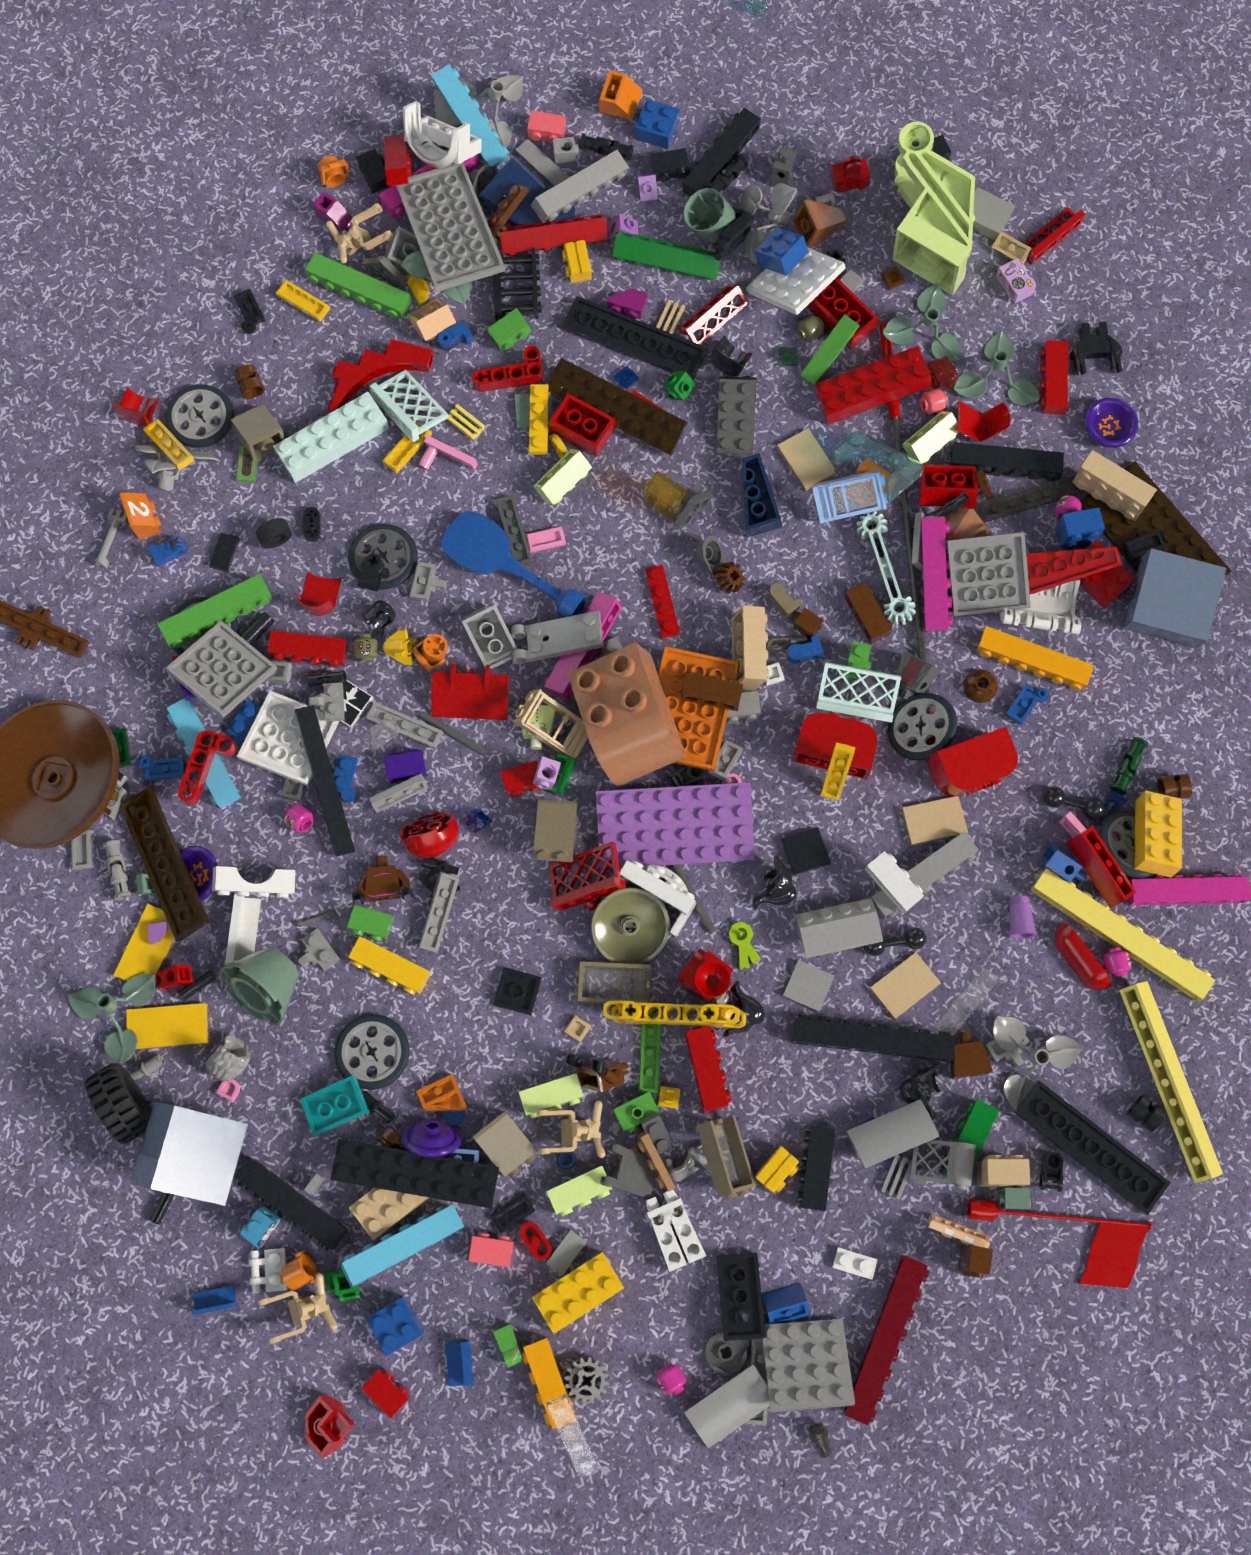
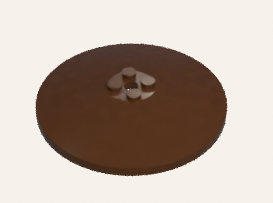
M49 700L23 708L0 725V838L25 849L53 848L80 836L102 815L116 788L119 775V752L112 731L95 712L75 702ZM57 774V780L51 783V778Z

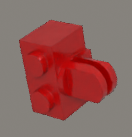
M851 156L842 161V163L832 164L830 176L834 192L840 191L844 193L850 189L857 188L861 190L869 186L871 176L866 159H860L859 156Z

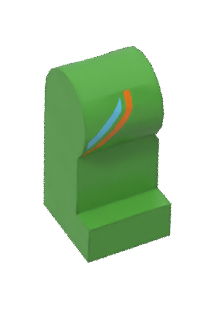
M512 1324L493 1331L507 1367L509 1368L523 1362L524 1360Z

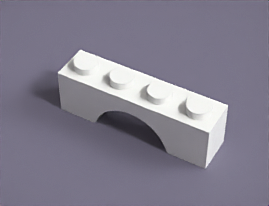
M216 866L213 868L212 891H218L217 895H229L230 892H237V896H249V893H257V897H269V894H277V898H288L289 895L294 894L295 870L275 869L272 870L268 879L263 883L252 884L245 881L239 875L236 867Z

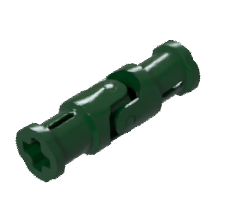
M1133 737L1132 745L1129 751H1126L1116 772L1117 777L1110 786L1112 791L1120 795L1126 794V788L1129 782L1133 780L1141 763L1143 751L1149 744L1144 739Z

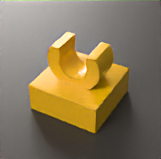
M661 1086L658 1107L678 1109L680 1089Z

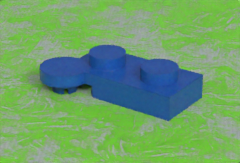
M1025 684L1005 716L1022 725L1037 702L1043 703L1049 698L1048 690L1043 687L1034 690L1033 687Z
M248 700L226 731L235 737V745L240 749L261 709Z
M339 754L334 772L337 789L345 802H353L356 798V791L351 786L358 758Z
M144 755L138 760V766L145 771V780L147 782L182 778L185 772V760L183 757L153 761L150 756Z

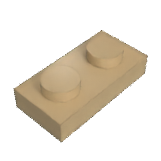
M1002 231L992 245L993 249L1013 260L1018 258L1022 264H1024L1029 252L1032 250L1029 246Z

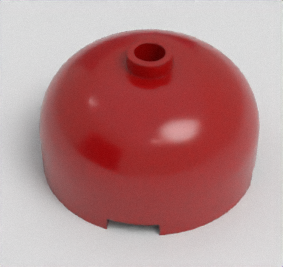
M439 811L418 818V821L414 822L411 826L408 824L404 825L400 829L399 835L404 848L411 855L418 858H436L455 845L459 836V826L453 812L446 814L445 811ZM433 817L430 819L431 824L428 825L427 820L424 818Z

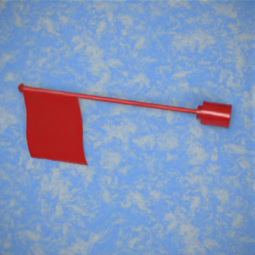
M969 1199L967 1205V1217L970 1220L994 1222L999 1214L1100 1223L1091 1242L1085 1270L1078 1284L1128 1288L1135 1274L1142 1243L1148 1230L1153 1228V1223L1150 1221L1148 1223L999 1210V1206L995 1204V1201Z

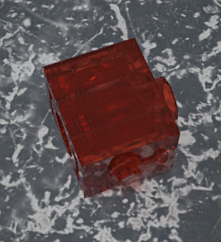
M948 356L929 362L927 365L931 374V386L933 389L943 391L956 384L959 375Z

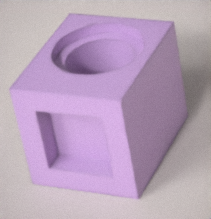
M542 757L538 763L533 784H536L541 789H551L556 782L561 762ZM542 772H547L550 778L545 777Z

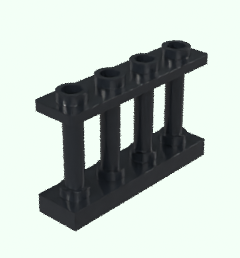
M532 247V256L504 257V255H500L504 264L532 263L533 272H501L493 275L495 320L499 321L503 318V314L511 312L516 308L519 312L534 311L535 319H538V313H542L541 302H538V297H541V286H537V281H540V270L536 269V265H540L539 254H536L535 247ZM533 279V288L505 289V287H502V282H505V280ZM533 295L534 304L506 305L502 303V298H505V296Z

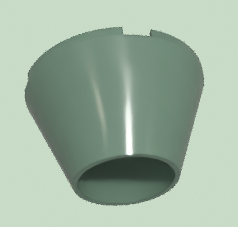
M267 947L224 965L219 972L221 982L225 981L229 987L226 991L247 1013L260 1021L263 1019L270 1021L269 1025H278L283 1021L299 977L296 966L285 954L275 948Z

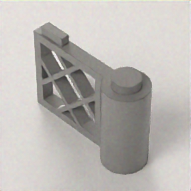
M930 1140L925 1144H928L932 1150L924 1157L919 1152V1146L914 1147L910 1179H914L915 1184L927 1185V1181L953 1184L955 1185L954 1189L967 1190V1187H971L976 1145ZM942 1146H950L949 1155L942 1159L937 1150ZM935 1153L941 1162L931 1168L926 1159ZM924 1162L930 1171L924 1176L916 1175L917 1167ZM944 1165L947 1169V1179L939 1178L934 1171Z

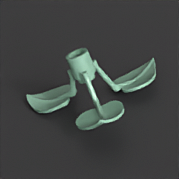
M421 251L411 253L401 264V267L415 278H424L429 275ZM471 282L442 290V292L451 300L465 305L471 291Z
M939 284L928 287L918 297L917 308L925 314L915 326L911 327V322L906 317L897 316L892 318L883 330V335L888 341L903 346L908 345L914 340L913 330L921 324H924L926 327H934L935 339L937 341H934L931 345L933 357L941 362H955L961 359V349L953 335L943 333L940 338L938 337L939 324L937 321L947 307L946 298Z
M1003 331L993 336L985 346L984 355L988 360L992 361L985 376L981 379L977 373L966 372L959 376L953 388L962 397L978 398L986 392V386L983 382L986 381L992 369L998 372L1005 369L1009 386L1012 387L1008 390V398L1012 403L1024 406L1040 400L1038 390L1028 380L1018 379L1015 384L1012 383L1007 362L1014 356L1015 348Z
M141 974L129 979L122 988V993L126 996L125 998L117 996L112 998L97 987H87L68 995L71 1007L81 1018L86 1020L93 1019L98 1015L99 1009L110 1017L118 1033H111L107 1037L104 1049L106 1054L119 1064L131 1058L137 1048L138 1040L133 1030L127 1029L122 1032L112 1012L117 1008V1001L126 1002L130 1000V1003L134 1006H143L149 1003L155 992V976L153 974Z

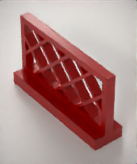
M613 841L573 856V862L559 861L549 865L553 893L550 906L559 911H564L610 893L626 889L625 881L621 880L616 843ZM610 849L611 855L608 860H605L602 857L605 851ZM590 856H596L592 866L586 864ZM600 860L606 863L601 873L595 870ZM578 861L580 865L576 872L571 870L574 862ZM584 866L589 868L585 878L580 876ZM611 866L614 876L607 878L605 874ZM563 867L564 871L560 878H558L556 869ZM568 872L573 874L569 884L564 882ZM595 872L599 876L596 882L592 884L589 880ZM579 878L583 882L579 889H574L573 886ZM563 884L567 888L565 892L559 896V889Z

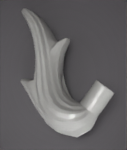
M702 1144L696 1147L701 1153L704 1151ZM689 1148L686 1160L677 1168L673 1167L672 1159L664 1160L665 1168L673 1182L682 1181L700 1169L695 1167L696 1159L689 1153Z

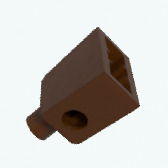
M970 1031L958 1033L960 1044H956L954 1048V1060L951 1062L952 1079L991 1074L993 1070L982 1041L972 1042Z

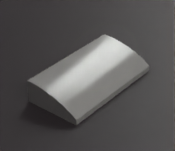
M921 1099L847 1130V1134L863 1169L940 1137Z
M753 1364L684 1413L705 1445L710 1448L770 1406L767 1383L755 1364Z

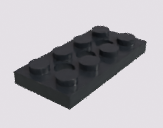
M758 1254L717 1255L723 1342L765 1339ZM736 1270L742 1271L744 1273V1280L736 1281L733 1278V1272ZM738 1291L744 1292L746 1294V1301L738 1302L735 1299V1293ZM740 1312L746 1313L748 1322L745 1324L739 1323L737 1314Z

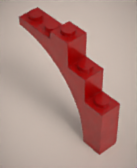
M391 339L389 345L385 347L384 354L365 350L363 356L359 358L358 365L339 360L337 366H334L332 371V377H334L336 384L333 391L334 397L333 400L329 401L328 410L331 413L344 406L361 387L380 376L404 370L429 373L434 359L433 349Z

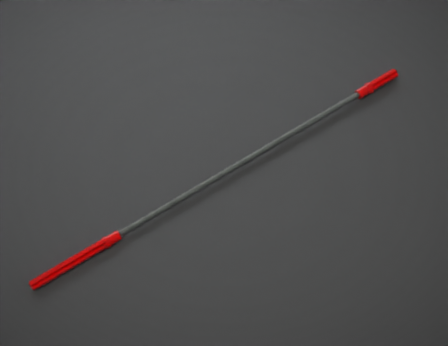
M882 322L879 326L883 359L893 355L892 343L883 335V330L888 322ZM896 399L888 402L887 407L889 408L890 420L893 422L912 599L915 603L914 610L916 611L914 616L919 658L926 662L916 567L912 564L913 540L899 419L901 418L900 400ZM929 687L924 693H930ZM929 707L927 714H933L932 707ZM930 737L927 740V745L934 744L936 738Z

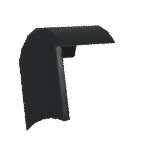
M724 335L718 345L715 346L710 355V360L723 373L739 376L753 353L742 351L736 361L731 359L730 356L736 347Z

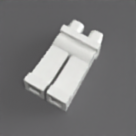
M674 1190L663 1193L667 1202L664 1206H659L656 1197L646 1201L647 1215L651 1220L669 1272L687 1265L671 1226L676 1231L688 1263L706 1256L683 1207V1202L681 1198L678 1199Z

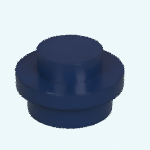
M573 1151L560 1152L556 1158L557 1165L563 1170L572 1169L577 1160Z

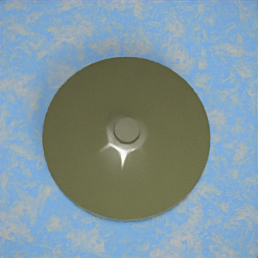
M626 887V889L606 895L596 906L591 919V933L596 947L607 959L614 963L643 964L653 959L665 946L670 931L669 916L662 902L650 892L638 887Z

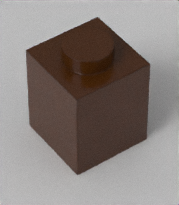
M805 608L802 613L798 612L794 617L793 621L795 623L793 628L810 639L820 630L824 620Z

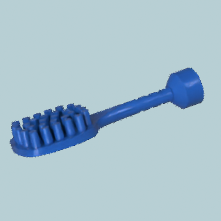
M467 511L460 514L450 524L442 538L441 547L443 552L450 560L462 568L478 575H488L498 570L512 574L554 599L558 614L563 617L578 615L587 600L585 594L575 588L561 591L519 563L510 552V540L505 531L495 522L479 513Z

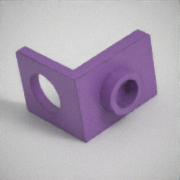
M654 172L636 174L639 184L640 201L658 199L656 175Z
M620 213L606 223L608 239L612 238L619 231L639 235L638 221ZM615 223V229L611 232V226Z

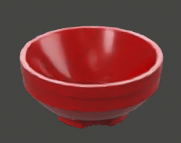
M707 961L696 970L694 982L697 990L702 995L716 998L725 994L729 989L731 975L728 968L722 963ZM708 976H716L718 984L714 987L708 986L706 983Z

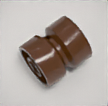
M243 365L235 370L234 377L243 398L252 399L264 393L265 388L254 365Z
M1187 773L1174 775V777L1171 775L1161 776L1157 779L1158 794L1180 799L1190 798L1192 795V784Z
M386 1126L381 1132V1139H376L373 1145L400 1150L404 1147L401 1141L402 1136L389 1126Z

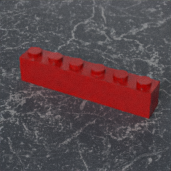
M604 214L505 227V232H500L502 234L500 238L502 253H506V255H515L519 251L531 253L532 247L546 251L556 246L564 248V244L569 242L575 243L576 241L584 240L586 244L592 241L594 243H602L608 239L606 217Z

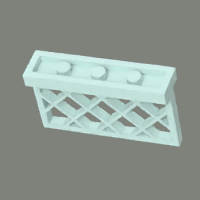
M407 370L380 385L376 382L370 385L373 400L412 442L419 440V434L448 418V413ZM405 377L409 380L408 384L399 383ZM387 387L394 388V391L385 392L384 389H386ZM397 388L407 389L406 394L397 393ZM410 389L418 390L419 395L409 394ZM395 398L405 399L404 404L396 403ZM408 399L417 400V404H407ZM420 401H429L430 405L422 406ZM405 410H415L414 415L406 414ZM418 410L428 411L427 416L418 415ZM431 412H439L441 414L438 417H430ZM416 420L426 421V423L418 427Z
M825 662L816 708L892 723L901 676ZM828 668L837 669L840 675L831 680L827 675ZM849 672H855L859 678L850 684L845 675ZM869 675L875 676L878 682L868 687L864 678ZM843 678L848 686L838 691L834 682ZM887 679L896 680L895 687L887 690L883 685V682ZM862 681L866 690L857 694L852 686ZM829 685L836 691L831 697L823 695L824 689ZM881 685L885 693L876 698L871 690ZM850 688L855 697L846 700L841 693ZM867 692L874 699L868 704L863 703L860 699ZM888 695L891 700L890 708L882 706L879 700Z

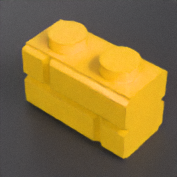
M585 241L565 243L564 251H561L563 262H567L565 267L566 278L570 277L571 283L591 280L592 272Z
M779 1146L754 1178L769 1192L774 1193L777 1191L779 1193L786 1185L784 1182L785 1178L788 1175L792 1177L799 1169L796 1166L799 1161L786 1149Z

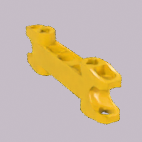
M608 1001L603 1006V1016L621 1024L713 1026L716 1028H741L746 1025V1013L733 1005ZM611 1005H615L611 1008V1015H609L608 1008ZM658 1009V1016L652 1018L653 1010ZM677 1010L678 1016L675 1019H671L672 1011ZM697 1010L698 1015L696 1019L691 1020L690 1014ZM735 1013V1017L730 1020L732 1014ZM739 1015H741L740 1023L736 1024L737 1022H739Z

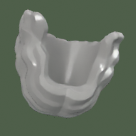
M234 1034L227 1035L224 1039V1045L218 1046L214 1054L204 1063L205 1068L214 1078L220 1081H230L239 1076L247 1067L251 1059V1053L248 1051V1047L244 1046L243 1040H240L238 1037L236 1038Z

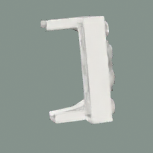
M417 101L403 107L404 141L408 142L412 151L425 164L434 168H444L452 162L460 164L481 152V138L470 134L469 123L463 122L462 126L456 128L430 116L421 119L420 103ZM433 142L437 143L438 146L449 148L448 151L440 149Z
M627 860L620 871L621 880L625 881V885L632 882L681 911L670 930V933L677 937L696 905L694 895L688 892L682 879L671 870L658 865L643 866L635 860L632 863ZM659 877H662V878L666 879L667 881H666V882H663L662 880L659 879Z

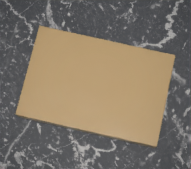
M809 428L777 445V449L805 491L812 488L813 484L821 483L837 474L836 469Z
M959 796L902 808L911 846L958 836L964 831L966 834L968 833Z
M915 952L870 987V990L895 1020L940 985L941 982L917 952Z

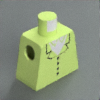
M539 705L530 723L551 737L556 710L550 706ZM522 728L524 739H531V749H542V741Z

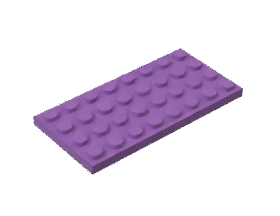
M750 782L596 791L599 846L612 841L616 843L619 868H623L627 860L631 863L635 860L643 866L755 860ZM610 849L606 850L602 857L605 860H608L611 855ZM600 860V869H603L606 864L602 860Z

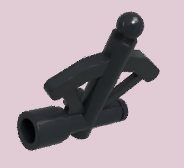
M433 857L423 858L421 867L433 869L432 872L426 876H419V880L423 885L432 891L431 899L429 900L430 905L440 872L458 875L459 867L449 865V862L443 860L438 862ZM437 873V877L433 885L427 879H429ZM457 885L456 892L460 890L459 885Z

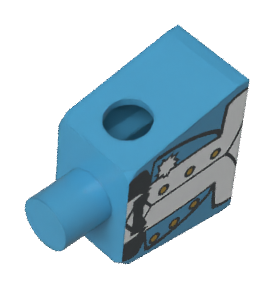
M267 1206L259 1208L242 1229L240 1236L259 1250L282 1217Z

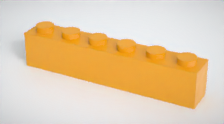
M988 626L985 627L976 652L980 653V656L984 658H995L1001 664L1014 665L1020 671L1028 670L1039 678H1050L1053 683L1069 685V688L1075 691H1083L1087 687L1094 665Z

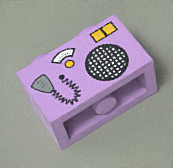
M1018 258L999 267L996 277L1014 304L1033 295L1036 288L1035 281L1028 275L1024 264L1020 263Z

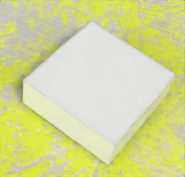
M779 662L766 666L769 669V676L765 681L766 686L785 680Z

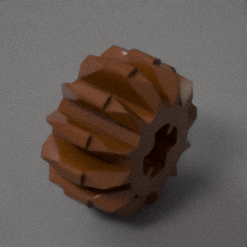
M725 562L715 570L717 573L714 576L717 579L715 585L720 586L719 591H725V594L736 593L744 586L743 581L746 578L742 575L744 570H740V565H735L734 562Z

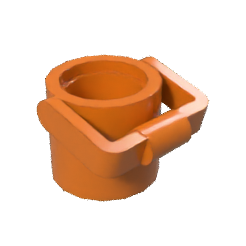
M327 156L317 165L321 183L328 188H334L343 184L346 178L349 177L348 164L344 159L338 160L335 156Z
M431 634L415 645L412 653L428 672H432L446 662L444 658L448 648L447 641L441 635ZM421 646H423L421 650L422 654L417 650Z
M306 1249L294 1255L296 1259L281 1268L282 1280L291 1290H297L308 1282L313 1284L316 1282V1274L320 1273Z

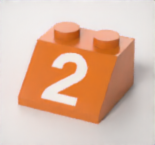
M120 493L130 527L139 540L161 533L159 526H162L159 516L154 514L153 510H156L153 499L149 500L147 495L142 493Z

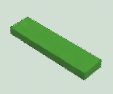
M844 314L800 375L813 385L817 384L860 325Z
M652 1013V1018H656L658 1013ZM661 1024L641 1025L639 1093H647L649 1091L650 1093H659Z

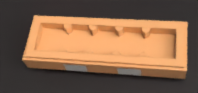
M931 1214L929 1217V1228L941 1232L945 1237L958 1238L966 1245L973 1244L988 1248L990 1245L989 1236L934 1214Z

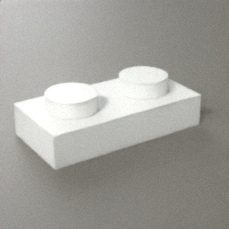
M837 1247L832 1268L873 1280L878 1259Z

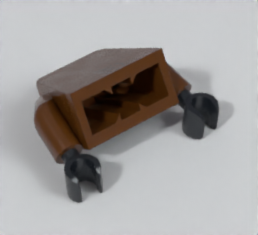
M376 856V867L367 868V873L362 875L356 891L352 894V903L355 904L356 900H360L361 905H363L364 897L367 902L401 898L405 900V895L410 894L411 898L414 895L410 887V881L403 871L397 869L395 865H388L387 856Z
M571 1053L568 1054L566 1060L567 1064L577 1067L581 1087L598 1092H603L623 1084L625 1081L624 1074L629 1073V1066L626 1062L593 1060L592 1064L587 1065L582 1061L578 1063L580 1056Z

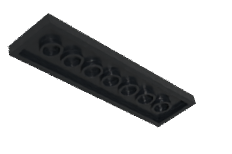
M579 296L576 297L562 325V329L668 372L684 371L693 381L708 353V348Z
M1039 1080L1036 1081L1014 1111L1016 1115L1144 1215H1149L1171 1183Z
M338 1139L330 1180L492 1209L500 1167L445 1157H423L406 1150Z

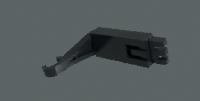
M732 207L735 211L736 220L720 234V240L717 243L718 247L715 250L716 260L720 261L745 240L748 232L751 231L755 218L754 215Z

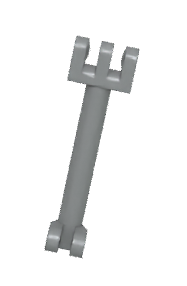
M111 508L107 518L109 521H112V524L95 565L97 567L108 568L109 561L106 559L119 524L126 525L128 521L126 512H124L122 517L123 510L118 509L116 513V508Z

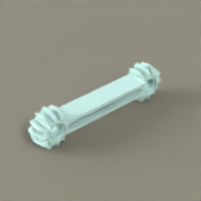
M874 511L872 515L866 513L867 516L861 515V521L857 522V533L861 535L862 540L870 538L891 602L890 604H884V609L886 610L884 615L888 617V621H894L896 626L900 621L905 625V620L912 621L911 615L916 614V611L913 609L915 608V603L911 602L910 596L905 599L901 596L881 536L882 533L888 532V522L884 519V515H878L877 511ZM870 525H877L874 529H868ZM876 538L880 540L884 552L883 558L879 557L874 542ZM889 578L893 579L898 594L897 598L892 596L887 581ZM898 607H904L902 612L895 611Z

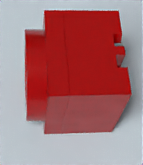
M700 948L682 970L677 980L694 996L708 1004L712 1001V998L702 995L695 986L694 977L698 967L707 961H717L728 968L730 975H732L734 969L708 950L706 952ZM711 975L707 977L706 983L708 986L714 987L718 984V979L716 976Z

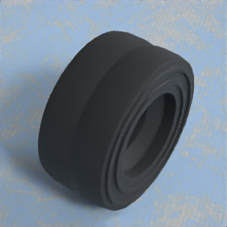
M275 518L260 525L256 530V536L263 548L271 549L287 542L291 538L292 532L285 519Z

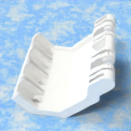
M1080 579L1031 594V608L1017 610L1004 608L1003 611H999L1002 623L1010 625L1013 623V625L1017 626L1018 624H1025L1026 627H1031L1032 625V628L1050 630L1051 628L1052 631L1060 629L1066 633L1070 631L1073 634H1080L1081 621L1076 619L1075 604Z

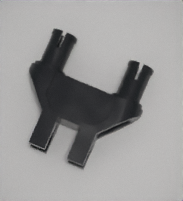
M1106 322L1098 323L1099 327H1096V335H1091L1089 323L1081 324V328L1078 330L1080 341L1070 353V359L1074 361L1075 375H1079V372L1080 375L1087 373L1085 359L1108 358L1110 360L1111 373H1115V370L1116 373L1123 370L1121 364L1122 347L1108 334Z

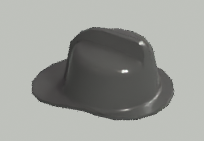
M484 165L480 169H474L469 174L477 198L495 177L494 170L489 165ZM478 198L480 206L483 207L485 204Z
M714 535L707 536L703 542L695 545L697 561L701 565L707 566L713 576L717 574L715 570L722 563L728 562L718 538Z

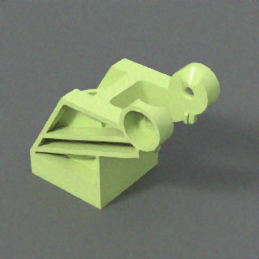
M911 122L902 128L899 135L898 149L900 155L895 163L896 178L894 180V183L898 185V192L901 193L911 210L897 228L892 260L934 285L939 284L942 290L953 296L965 278L966 263L972 250L973 222L975 221L973 214L975 176L931 151L934 142L932 129L925 123ZM918 141L919 146L914 147L912 142Z

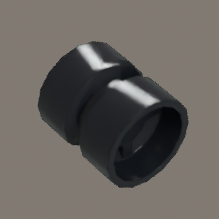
M1141 1095L1134 1102L1127 1113L1134 1121H1141V1126L1150 1133L1158 1128L1167 1114L1158 1105L1153 1106L1152 1101L1144 1095Z

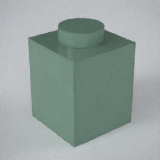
M1001 1188V1192L998 1193V1203L1002 1204V1209L1030 1210V1189Z

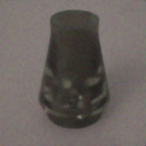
M823 1423L812 1425L808 1428V1437L821 1458L830 1456L832 1450L827 1427H824Z

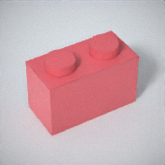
M531 110L527 127L528 138L534 141H548L553 144V139L564 137L566 116Z
M478 1233L477 1237L472 1236L469 1261L510 1267L514 1242L510 1241V1237L498 1236V1239H490V1234Z

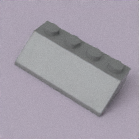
M871 898L795 914L796 930L806 958L883 942L877 911Z

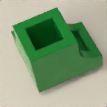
M342 1269L326 1271L324 1273L328 1294L336 1293L339 1296L340 1302L361 1298L359 1284L351 1288Z

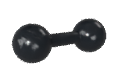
M1056 786L1049 787L1043 795L1047 806L1058 808L1066 804L1083 809L1084 814L1089 819L1093 820L1101 818L1106 810L1105 804L1098 798H1091L1083 802L1066 797L1064 791Z
M913 927L907 930L903 937L883 939V942L865 945L864 950L870 956H879L885 951L886 947L906 944L911 949H920L926 944L927 936L922 929Z

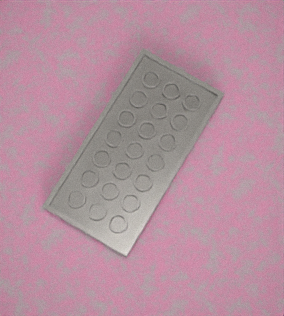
M463 162L409 177V184L396 185L436 292L505 271L504 263Z

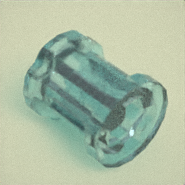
M749 0L746 11H752L763 17L767 10L768 2Z

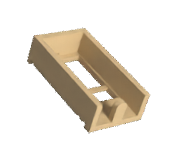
M542 690L530 691L525 698L524 706L517 711L515 715L517 718L514 723L558 753L576 758L588 738L583 720L543 693ZM542 701L563 715L562 722L553 737H550L530 723ZM569 719L575 724L562 745L555 739L564 723Z

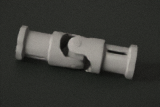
M111 840L103 843V848L106 849L107 853L106 864L111 876L110 883L114 887V900L120 901L132 897V894L128 890L125 861L119 849L120 840Z

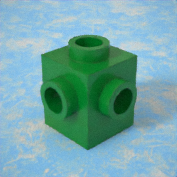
M674 371L667 378L663 389L671 400L684 401L696 384L686 372Z

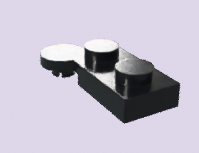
M247 289L234 295V298L245 319L241 326L242 331L250 335L256 331V325L264 322L265 318L251 290Z

